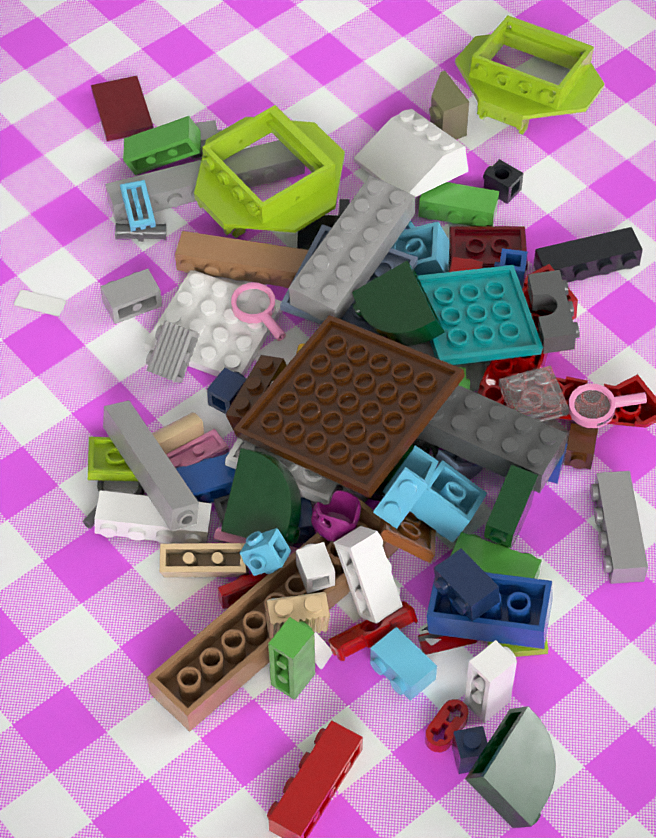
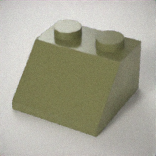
M442 71L431 96V107L429 108L430 122L457 140L467 136L469 101L447 72Z

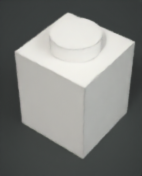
M324 542L307 544L301 549L296 550V565L307 594L335 586V569Z

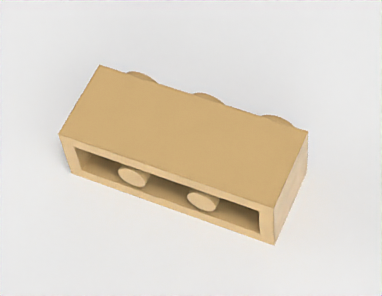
M245 543L160 544L159 572L163 577H239L249 574V568L245 565L240 555V551Z

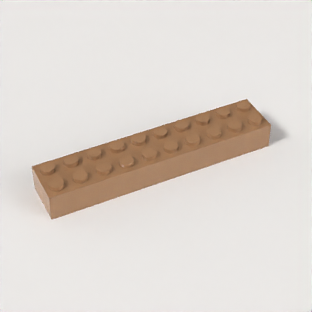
M359 499L361 513L356 528L363 526L379 533L381 518L374 514L373 510ZM316 533L299 549L307 544L324 542L335 569V586L308 594L325 592L330 610L350 592V588L334 542L326 540ZM383 540V549L388 559L398 550V547ZM296 551L287 558L282 568L264 577L147 677L149 693L189 732L269 663L268 643L272 639L269 638L266 621V600L307 594L296 565Z

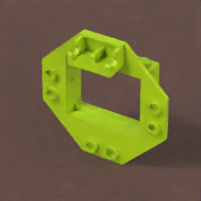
M509 15L506 16L492 34L475 36L455 59L456 66L478 102L477 114L480 115L479 118L484 120L486 117H490L516 127L519 130L518 133L522 135L528 129L530 119L586 112L605 85L591 63L594 46ZM503 45L571 70L562 82L556 85L494 62L492 58Z
M274 105L255 117H244L206 139L205 145L202 147L203 155L194 197L198 206L205 209L224 229L226 235L232 232V235L237 238L244 234L246 229L296 233L336 208L345 151L315 122L290 120ZM273 133L312 173L262 202L223 160L266 135Z

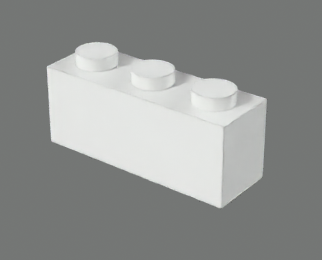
M360 526L334 542L359 617L378 623L403 607L399 597L400 590L394 582L391 573L392 566L386 558L383 549V539L378 531Z
M496 640L470 660L468 666L464 703L484 723L510 703L517 664L514 653L508 647H502Z

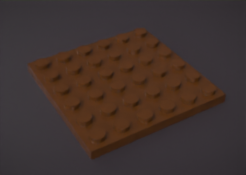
M329 315L233 430L238 438L370 498L465 377L464 370Z

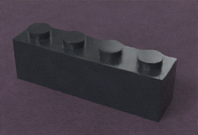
M628 227L535 249L534 268L538 270L550 264L554 270H560L562 280H567V283L576 280L581 281L589 277L607 275L611 272L640 266L643 249L633 228Z

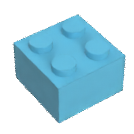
M442 460L436 467L428 487L410 512L416 518L424 521L436 530L439 535L453 543L471 521L486 497L487 492Z

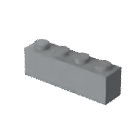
M630 471L597 473L595 484L590 485L591 500L596 501L597 508L594 509L595 523L600 524L601 527L598 539L600 549L604 548L606 555L603 556L604 573H609L610 584L644 582L648 564Z

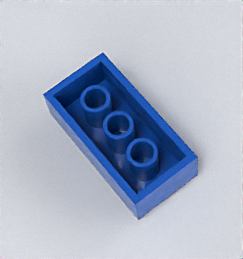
M485 572L499 586L500 602L474 621H471L465 614H459L447 594H440L433 583L427 611L429 634L488 642L496 640L498 643L545 648L553 600L552 581Z

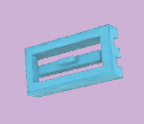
M145 180L120 184L131 232L136 231V228L139 227L141 230L146 229V226L149 225L151 228L156 227ZM138 187H141L148 219L143 218L136 190ZM127 189H131L138 221H134Z

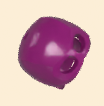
M335 491L329 504L317 502L314 505L311 518L314 529L320 536L331 542H335L355 530L359 523L361 513L360 501L350 492Z

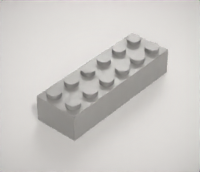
M370 175L290 285V305L322 321H325L329 315L342 319L355 300L352 292L368 282L415 215V196Z

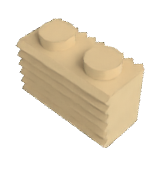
M325 592L266 600L265 614L269 638L271 639L289 617L297 622H305L312 628L314 633L318 632L320 634L321 631L326 633L328 630L330 612Z

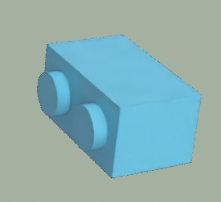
M397 627L371 647L370 664L374 671L379 675L383 674L390 681L392 688L399 695L404 694L410 701L436 680L437 665Z

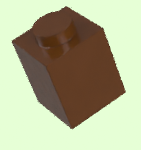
M571 423L564 465L572 466L576 469L584 468L591 470L598 428H586Z

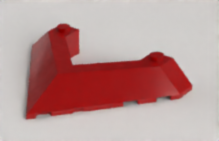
M548 264L530 274L554 271V269ZM527 275L522 291L538 332L539 317L550 315L552 312L547 310L532 311L527 291ZM568 288L569 294L566 297L568 301L573 303L574 316L572 320L577 318L578 299ZM542 352L541 355L491 360L480 382V388L477 393L525 415L573 420L569 414V398L576 388L588 384V380L566 376V379L550 376L548 372H543L548 353L543 354ZM638 374L616 386L604 384V387L610 390L614 397L645 392L647 403L615 408V414L607 424L646 428L656 423V396ZM596 393L583 394L574 403L576 411L581 416L589 419L603 417L610 409L607 399Z

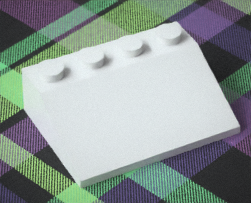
M413 109L404 110L399 115L392 117L354 157V162L372 176L415 197L469 172L465 146Z

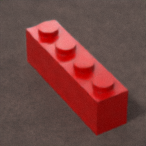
M332 720L326 729L321 728L314 740L315 746L311 753L306 752L299 763L300 770L295 778L291 776L287 780L283 788L284 795L279 802L275 801L267 813L269 831L281 838L309 837L362 752V736Z

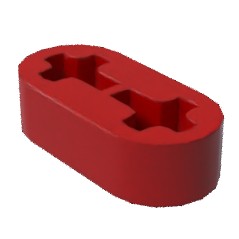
M458 699L447 701L427 727L425 743L431 751L441 753L449 749L452 745L453 731L462 730L465 727L469 711L463 701ZM460 711V717L456 716L451 723L448 722L450 712ZM445 729L444 740L434 741V735H439Z

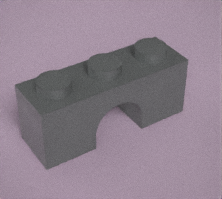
M560 270L528 274L527 291L532 311L547 310L552 312V314L540 316L538 319V335L543 346V354L575 349L576 338L580 337L578 323L572 320L574 316L573 303L568 301L566 297L569 294L567 280H562Z

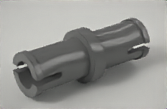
M116 223L115 238L138 239V242H144V239L166 240V224H156V227L152 228L149 225L146 226V229L142 230L139 227L136 228V231L131 232L129 224Z

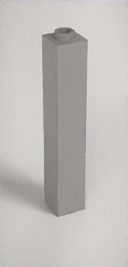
M128 400L104 406L103 428L169 529L172 531L197 524L199 502L131 402Z

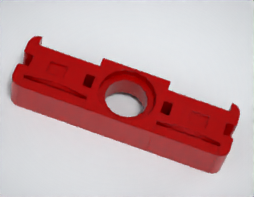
M402 601L403 607L380 622L374 623L365 620L330 638L328 642L334 656L337 655L340 661H345V658L365 647L370 648L394 628L397 627L400 630L413 622L417 623L418 619L414 608L407 602Z

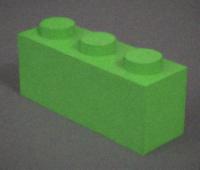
M186 116L124 138L123 161L135 175L199 154L201 151V131L190 116Z
M446 182L421 194L419 217L467 226H493L498 209L499 191Z
M461 532L451 553L452 555L462 548L487 573L538 579L542 560L534 555L521 553L509 549L502 544L483 540L475 534Z
M289 617L268 643L270 678L273 687L296 700L315 675V634L312 628L305 622H297Z

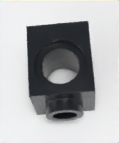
M499 159L493 166H489L483 174V188L499 191V200L508 204L522 190L524 173Z

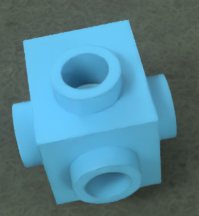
M278 528L263 533L260 531L252 533L246 538V543L240 551L243 562L248 566L253 576L262 573L271 574L282 568L291 553V549Z

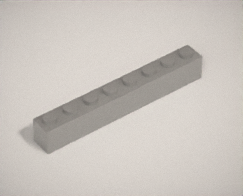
M280 140L242 149L223 160L249 188L305 174V165ZM201 160L105 184L108 203L115 222L128 219L120 184L145 180L153 213L195 202L194 191ZM138 187L136 190L142 214L145 215L147 211L141 187ZM127 189L133 217H137L131 189Z

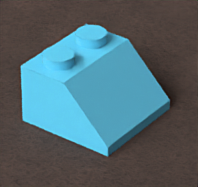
M438 221L403 230L391 247L392 249L418 257V263L414 270L417 275L448 272L450 241Z

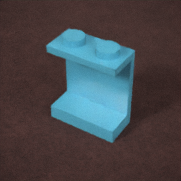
M415 445L383 490L385 495L373 513L397 529L428 487L439 461Z

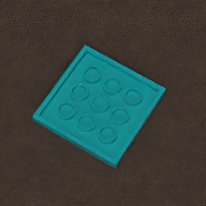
M514 265L418 275L445 333L430 340L435 358L452 365L541 355L543 346Z

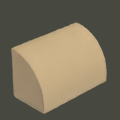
M192 412L152 434L165 454L204 435L203 421L196 413Z

